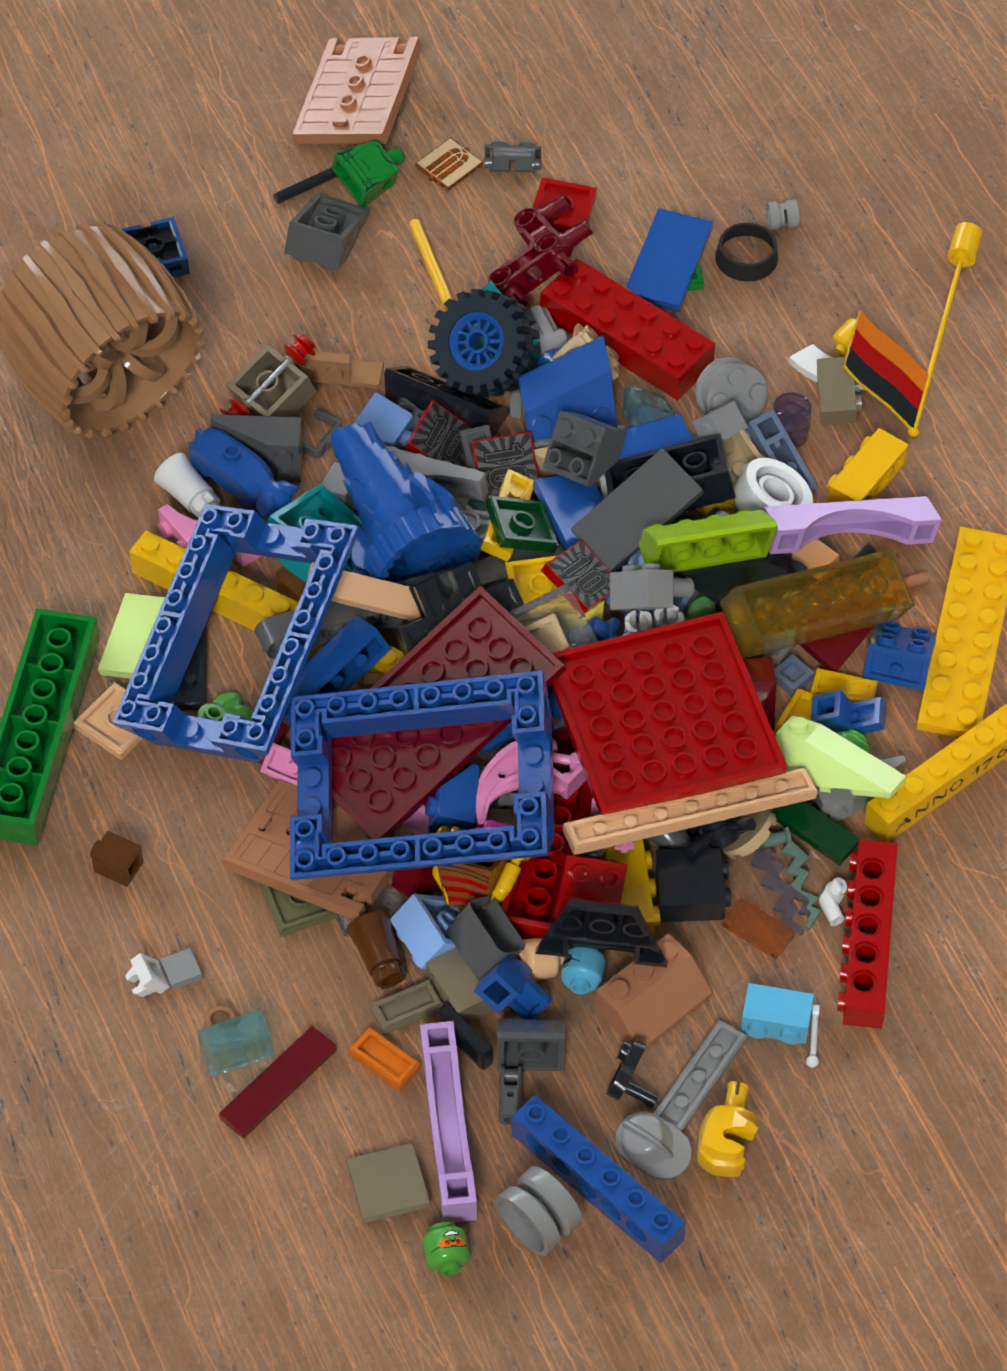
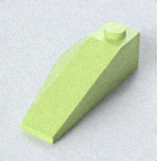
M792 715L776 733L775 738L787 764V771L805 767L814 785L820 787V792L831 793L832 788L849 789L852 795L891 799L906 782L904 774L820 723Z

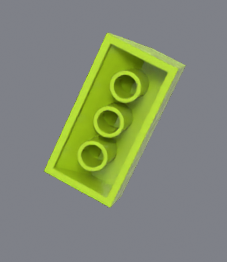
M742 510L732 515H712L706 519L695 521L685 519L676 524L664 526L654 524L643 529L639 548L644 564H660V570L678 572L767 557L778 525L776 520L763 510Z

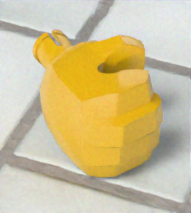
M737 1081L729 1082L727 1084L725 1105L711 1108L700 1125L697 1141L698 1165L713 1176H740L745 1166V1147L737 1142L744 1141L745 1139L753 1141L758 1131L756 1126L757 1116L745 1109L749 1087L743 1082H740L738 1095L735 1094Z

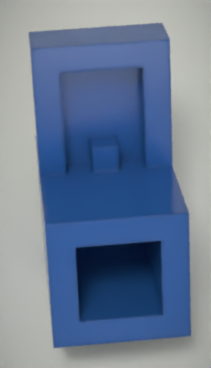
M841 690L813 696L811 721L820 723L835 733L852 729L861 734L885 729L886 702L881 697L852 703Z
M514 958L503 959L479 980L474 989V992L497 1014L509 1005L523 1019H534L550 1005L553 999L529 976L532 969Z

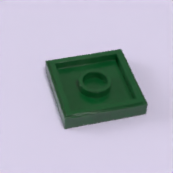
M488 496L485 505L500 548L556 552L559 544L543 501Z

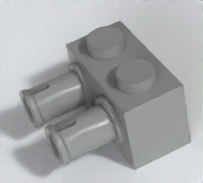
M642 564V570L641 566H622V572L610 573V610L643 611L673 608V597L689 598L694 593V582L691 578H673V570H660V564Z

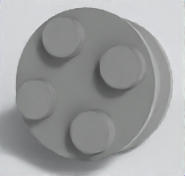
M724 357L713 361L701 372L695 388L696 402L703 414L706 415L720 406L735 401L747 424L757 418L762 412L767 399V385L762 374L754 367L747 365L737 358Z

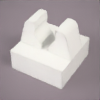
M139 953L130 960L133 966L125 977L133 983L140 980L139 985L132 990L133 994L140 997L153 992L161 994L170 987L158 960Z

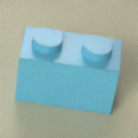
M748 983L741 1032L755 1039L771 1038L781 1040L790 1045L798 1043L806 1045L814 994Z

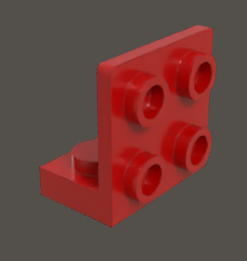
M554 850L552 863L562 867L553 914L554 919H557L570 898L621 903L627 864L613 859L582 854L574 855L570 852Z

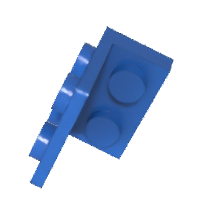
M894 621L878 622L869 643L863 678L924 691L936 643V634L922 627L913 629L901 627L899 623Z

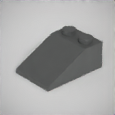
M317 193L290 221L284 254L291 255L298 261L317 263L324 269L338 270L347 260L370 214V209Z
M211 414V427L225 431L259 456L271 469L276 482L283 480L289 483H301L304 459L301 417Z

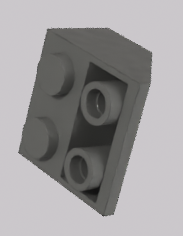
M560 410L542 468L591 487L618 461L627 432L583 414Z

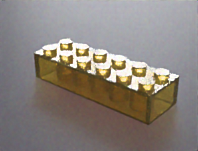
M891 549L737 586L720 601L743 659L898 620L915 605Z

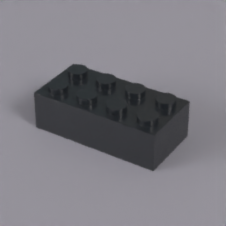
M721 433L663 448L704 492L683 512L716 503H723L736 498ZM660 449L619 459L605 473L608 495Z

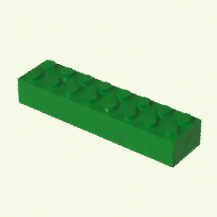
M38 608L35 610L0 721V840L38 846L72 734L74 721L78 714L100 641L97 617Z

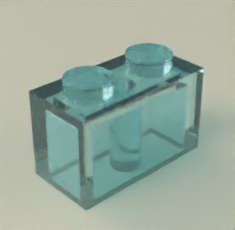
M261 1009L197 1030L200 1051L210 1077L274 1056L272 1037Z

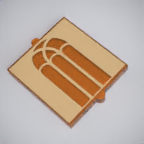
M451 137L415 163V167L428 176L429 181L436 182L446 191H450L483 166V161L469 152L468 147L464 148Z

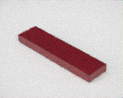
M311 1026L219 1113L220 1120L244 1139L337 1051L336 1044L314 1026Z

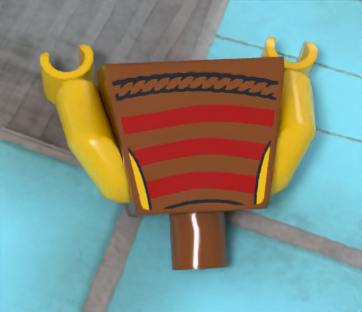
M442 826L437 830V833L449 832L450 828L449 826ZM453 826L451 828V831H462L459 827ZM531 857L511 859L510 863L507 860L434 866L432 875L442 890L444 901L448 906L464 909L472 899L492 896L482 908L483 910L493 898L496 899L499 905L502 904L513 889L520 874L521 868L519 865L521 861H528Z

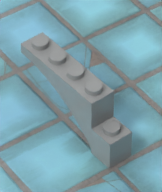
M386 446L388 450L395 452L403 466L408 464L413 473L420 472L425 477L443 486L453 496L484 501L489 493L484 472L474 468L469 469L458 466L448 461L429 458L419 453L414 454L403 451L394 446ZM334 462L321 484L352 511L356 510L355 504L345 488L343 482L345 478L339 463Z

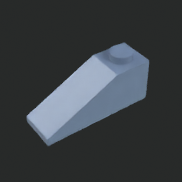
M774 409L747 423L748 427L744 430L749 433L751 441L759 453L763 454L765 458L778 460L793 468L806 481L811 491L818 487Z

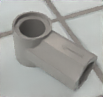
M536 305L530 307L528 312L525 313L533 316L536 321L530 327L539 330L540 357L548 351L559 350L568 341L564 330L557 328L546 307Z

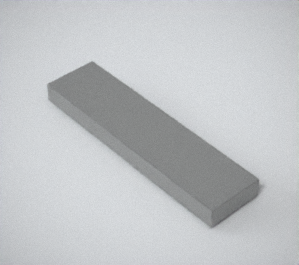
M718 1020L653 1114L661 1117L684 1133L747 1042L748 1035Z

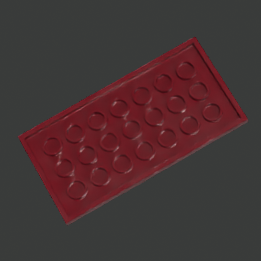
M479 586L370 689L541 670L544 672L546 687L548 688L567 669L560 660L485 589ZM512 719L332 738V799L372 839L388 838L425 804L429 797H432L442 785L448 782L510 724Z

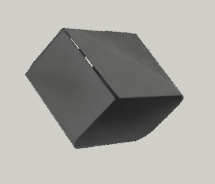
M492 896L472 899L446 929L451 940L478 980L503 959H515L525 948L523 940L495 898L482 910Z

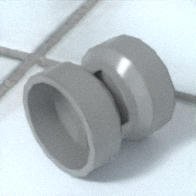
M796 199L786 200L780 204L776 201L766 203V218L769 230H779L781 226L789 228L799 227V208Z

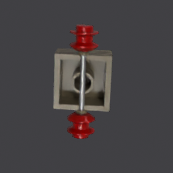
M294 334L295 342L292 345L284 344L286 353L284 357L267 343L227 384L234 399L229 400L231 408L228 411L221 408V413L223 415L251 416L252 414L253 416L293 417L317 393L309 377L295 366V363L305 366V357L308 354L316 355L313 350L316 347L315 344L304 334L301 336Z

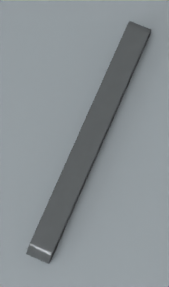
M557 540L559 546L555 553L518 549L513 551L508 562L558 556L565 550L561 542ZM492 556L472 562L483 588L507 579L505 571L506 561ZM454 567L396 583L411 587ZM331 601L312 649L325 646L356 615L377 628L378 631L405 624L409 620ZM295 610L268 617L257 624L255 634L269 658H276Z

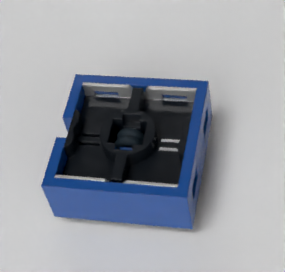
M174 217L151 222V226L143 228L141 225L121 229L146 247L169 271L173 278L190 274L188 257Z

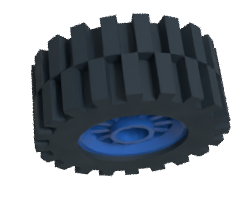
M471 289V294L464 291L456 294L459 301L448 299L444 303L448 310L446 312L438 310L434 316L440 320L438 326L431 324L429 329L430 333L435 334V340H428V349L435 350L436 353L429 356L431 364L440 366L436 370L438 376L447 379L445 383L451 387L458 388L459 391L482 397H489V395L498 397L504 395L503 390L509 392L516 390L518 387L515 381H518V376L524 374L526 368L533 370L537 362L531 360L532 353H540V346L533 344V339L540 338L539 330L530 327L536 321L533 316L525 314L528 309L523 304L517 303L515 299L490 290ZM481 336H484L485 344L479 350L477 346L478 340Z

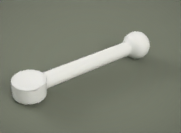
M814 1004L812 1007L810 1055L806 1058V1064L810 1068H815L819 1064V1059L816 1056L819 1005Z

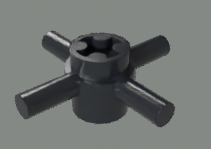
M743 816L685 829L691 838H697L684 847V854L689 858H693L707 845L710 848H725L739 838L738 832L755 830L756 821L753 818L740 819Z

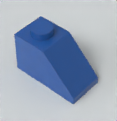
M471 765L442 785L433 797L428 798L425 815L429 816V829L438 830L442 826H449V832H451L453 826L459 827L461 830H470L476 822V796L480 765Z

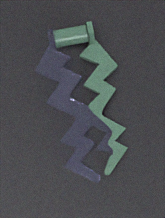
M785 827L782 831L770 833L769 838L756 850L750 865L768 871L760 886L779 892L782 895L773 907V911L784 913L778 923V927L803 935L804 929L790 922L798 910V907L790 903L793 899L804 902L798 915L809 916L806 930H810L821 913L820 909L813 907L819 897L801 890L809 875V872L801 867L809 860V856L791 840L789 827ZM784 844L785 847L781 854L794 858L785 872L796 877L791 884L777 879L785 865L772 861L771 859L775 856V852L764 848Z

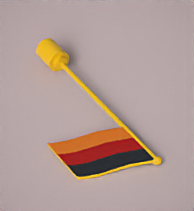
M970 222L959 223L954 229L947 257L956 266L927 372L906 350L880 331L866 317L862 310L858 313L843 365L848 374L861 387L887 406L904 423L911 437H916L920 433L918 426L961 269L970 267L976 262L983 231L979 226Z

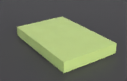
M125 593L98 667L100 675L131 679L165 597Z

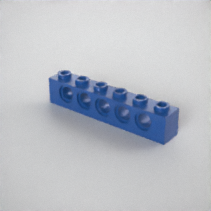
M534 1095L512 1115V1136L657 1261L662 1263L684 1241L685 1222L539 1097Z

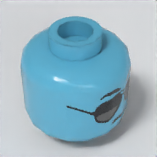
M570 948L568 957L563 959L560 976L563 984L572 992L580 995L596 991L603 981L606 963L603 954L595 948Z

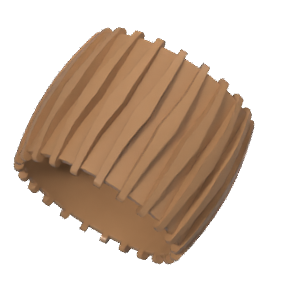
M94 222L93 226L88 227L86 224L81 223L76 226L75 231L67 232L65 229L59 231V238L50 243L46 240L40 242L42 247L31 257L26 253L22 257L24 263L17 271L11 269L7 273L9 281L5 286H0V351L24 389L47 413L75 435H85L87 438L94 439L97 434H101L103 437H110L112 431L116 429L125 432L129 430L128 424L138 419L141 423L146 421L145 414L155 407L159 410L165 407L162 401L171 393L176 396L180 392L178 385L184 378L189 380L192 377L191 367L193 364L200 362L199 350L204 348L205 341L202 337L204 335L203 327L185 293L169 271L146 247L116 225L109 223L106 226L102 222Z

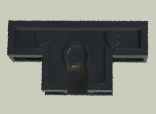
M465 562L409 587L421 617L393 629L404 656L479 586L483 588L472 562L467 564ZM513 578L504 579L483 588L511 615L525 608Z

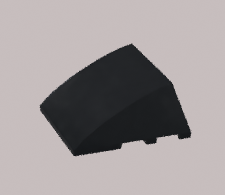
M570 898L535 951V954L568 957L569 946L633 952L635 953L634 964L667 968L668 964L638 905Z

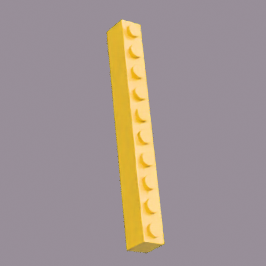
M145 530L129 551L132 573L169 590L186 549ZM228 570L212 611L255 631L257 624L263 619L296 610L299 602L234 571ZM390 646L391 650L366 673H387L404 657L403 652ZM322 647L311 649L308 657L312 658ZM364 675L358 681L364 683Z

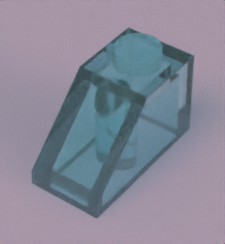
M629 384L624 387L623 416L629 423L628 428L677 415L664 395Z

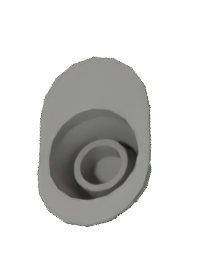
M636 1112L627 1116L617 1129L615 1144L619 1153L627 1161L649 1175L659 1179H671L680 1175L688 1167L692 1158V1152L687 1136L661 1117L649 1112Z

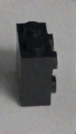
M721 847L704 848L693 858L687 857L683 849L656 850L655 871L660 922L724 920L725 908L731 907V889L724 887V879H729L728 860H722Z

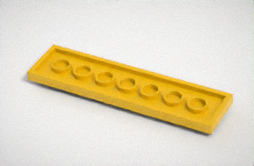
M960 526L936 634V643L931 657L918 716L917 730L959 738L983 721L1007 605V535Z

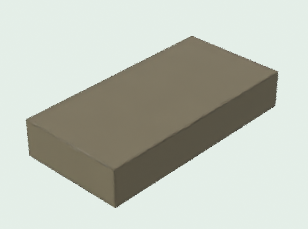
M430 979L369 1004L370 1011L383 1035L439 1013L443 1009V1003Z

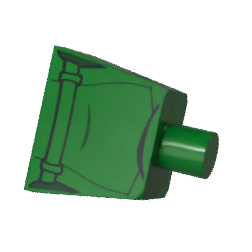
M371 141L335 153L332 170L359 206L366 207L395 184L398 174L397 166L404 163V156L397 147L385 152L377 141Z

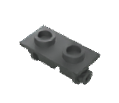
M495 141L491 145L484 144L485 156H489L484 157V168H489V171L509 172L510 162H515V172L535 173V170H540L541 159H535L541 158V146H536L534 143L523 142L518 146Z

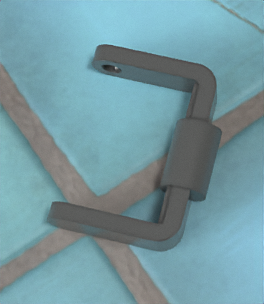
M316 410L313 414L314 417L333 426V428L327 432L317 448L303 442V450L305 454L313 458H320L326 450L332 447L331 434L338 427H342L340 419L321 410Z

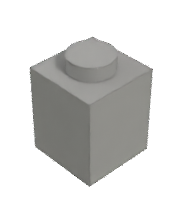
M735 401L720 406L692 422L699 438L721 433L722 441L748 427Z

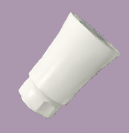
M176 453L166 459L154 475V482L170 493L198 519L205 504L219 505V497L197 472L185 453Z

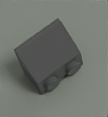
M521 1017L499 1019L497 1032L498 1070H500V1065H504V1069H518V1065H522V1071L564 1072L565 1020H557L552 1017H545L540 1020L523 1019Z

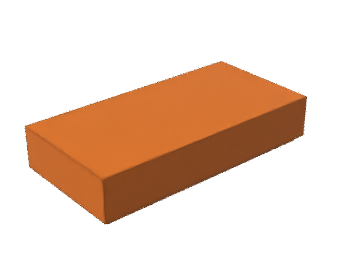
M370 1027L348 1049L350 1057L399 1092L421 1069L420 1062Z

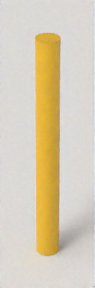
M413 219L409 222V226L445 310H448L444 303L448 299H452V296L420 220Z

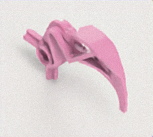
M552 738L553 763L569 765L570 771L566 773H560L553 768V793L560 794L567 800L586 781V777L576 752H573L571 755L555 753L554 751L558 750L557 742ZM517 741L508 744L500 750L487 764L478 780L479 785L476 796L478 827H483L487 821L489 806L495 799L505 793L519 789ZM499 775H505L506 777L500 778ZM594 798L591 805V817L600 815ZM634 841L615 845V850H621V853H627L628 850L634 849Z

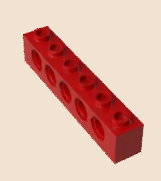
M859 840L857 852L851 851L849 871H855V879L848 880L847 898L853 899L852 907H846L844 926L850 927V935H844L842 954L848 955V963H841L840 983H846L845 992L839 991L837 1011L843 1012L842 1025L882 1029L897 843ZM866 876H875L876 878L871 879ZM871 903L875 906H866L864 904ZM862 931H869L873 934L867 935L862 933ZM860 959H867V960H869L870 962H869V963H863V962H861V961H859V960H860ZM863 987L868 989L869 991L863 992L857 990L856 988Z

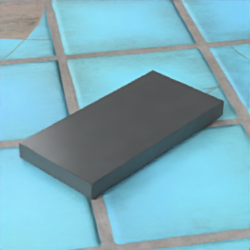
M661 448L571 528V531L589 547L611 572H615L640 550L639 541L643 529L654 524H661L663 526L670 524L704 492L676 461Z

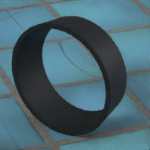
M746 222L732 225L722 233L715 254L716 264L725 275L732 279L746 282L761 280L770 275L778 264L776 239L767 228L759 224ZM753 236L767 242L773 251L769 257L761 262L743 264L729 258L725 254L722 245L735 237Z

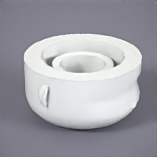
M757 458L745 464L743 473L737 479L734 486L736 495L734 503L738 512L742 510H763L766 506L813 503L811 490L802 476L785 463L771 458Z

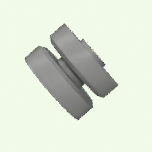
M532 1166L517 1180L518 1187L509 1186L496 1198L495 1205L502 1221L511 1233L532 1252L546 1256L560 1243V1235L568 1236L582 1223V1214L570 1193L555 1177L540 1167Z

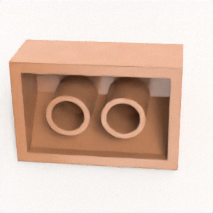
M669 933L657 942L668 961L667 968L637 965L632 961L595 991V1011L626 1041L631 1042L635 1037L646 1043V1048L712 996V991L692 955Z

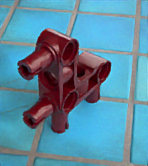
M561 194L541 209L539 207L537 209L525 208L516 214L513 223L528 247L513 260H508L494 270L488 277V283L492 281L502 295L515 299L517 303L523 304L529 309L531 301L526 294L558 271L565 279L572 278L568 271H571L574 276L577 274L578 266L571 260L573 248L594 233L584 219H581L580 222L564 233H558L552 227V222L571 209Z

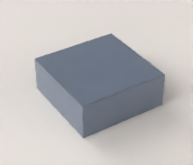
M793 654L774 669L776 684L792 697L798 688L803 689L814 680L815 672Z

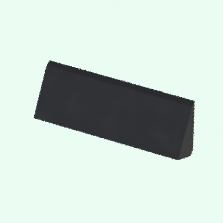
M409 366L386 368L384 372L385 398L398 405L397 402L401 397L406 398L423 411L434 400L472 428L489 425L492 438L510 413V408L478 395L459 391L458 388L449 386L445 381Z

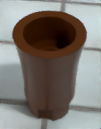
M373 911L353 920L347 926L346 932L357 947L368 973L373 977L377 987L388 989L406 978L402 965L403 960L396 945L388 912Z

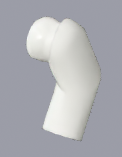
M838 877L827 883L819 897V904L831 926H837L845 920L839 904L848 889V885L844 879Z

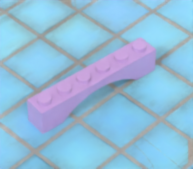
M927 496L766 506L763 509L765 513L776 520L778 525L769 549L770 554L799 552L811 541L837 533L878 535L906 545L933 543L942 520Z
M453 1021L420 1024L422 1058L443 1222L453 1223L477 1220V1200L466 1133Z

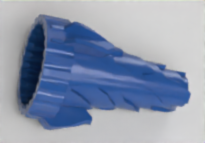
M371 421L363 425L350 424L343 428L338 427L331 434L333 451L345 478L343 480L345 488L355 504L359 514L358 520L363 527V530L359 531L350 553L354 573L396 583L455 567L465 562L469 563L478 560L477 557L481 551V541L464 512L454 507L453 495L443 486L425 477L420 472L413 473L408 464L403 466L395 452L387 449Z

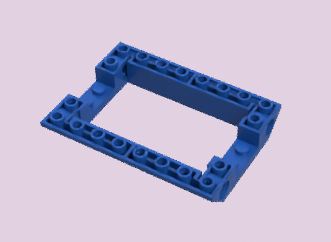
M205 504L112 723L154 744L254 763L261 761L270 752L361 528L357 525L309 518L305 519L302 528L266 523L253 510ZM236 552L315 563L251 718L254 721L244 720L241 716L225 713L222 722L188 716L175 704H172Z
M543 670L291 698V758L298 766L297 816L290 817L291 880L549 855L555 836L552 715ZM512 719V734L518 743L519 794L513 795L517 830L512 825L332 843V738Z

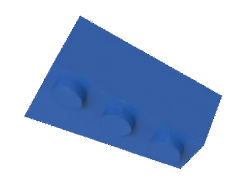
M603 335L580 348L577 347L569 351L564 356L518 376L524 432L531 431L532 441L552 437L560 410L583 414L617 428L611 369Z

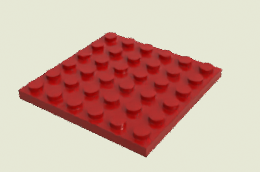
M723 612L552 653L564 664L567 670L551 684V688L600 815L701 795L786 773L787 764Z

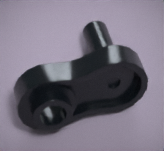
M635 1037L631 1042L624 1041L616 1056L621 1061L607 1089L606 1095L618 1101L623 1093H626L650 1107L655 1105L658 1095L630 1081L646 1048V1043Z

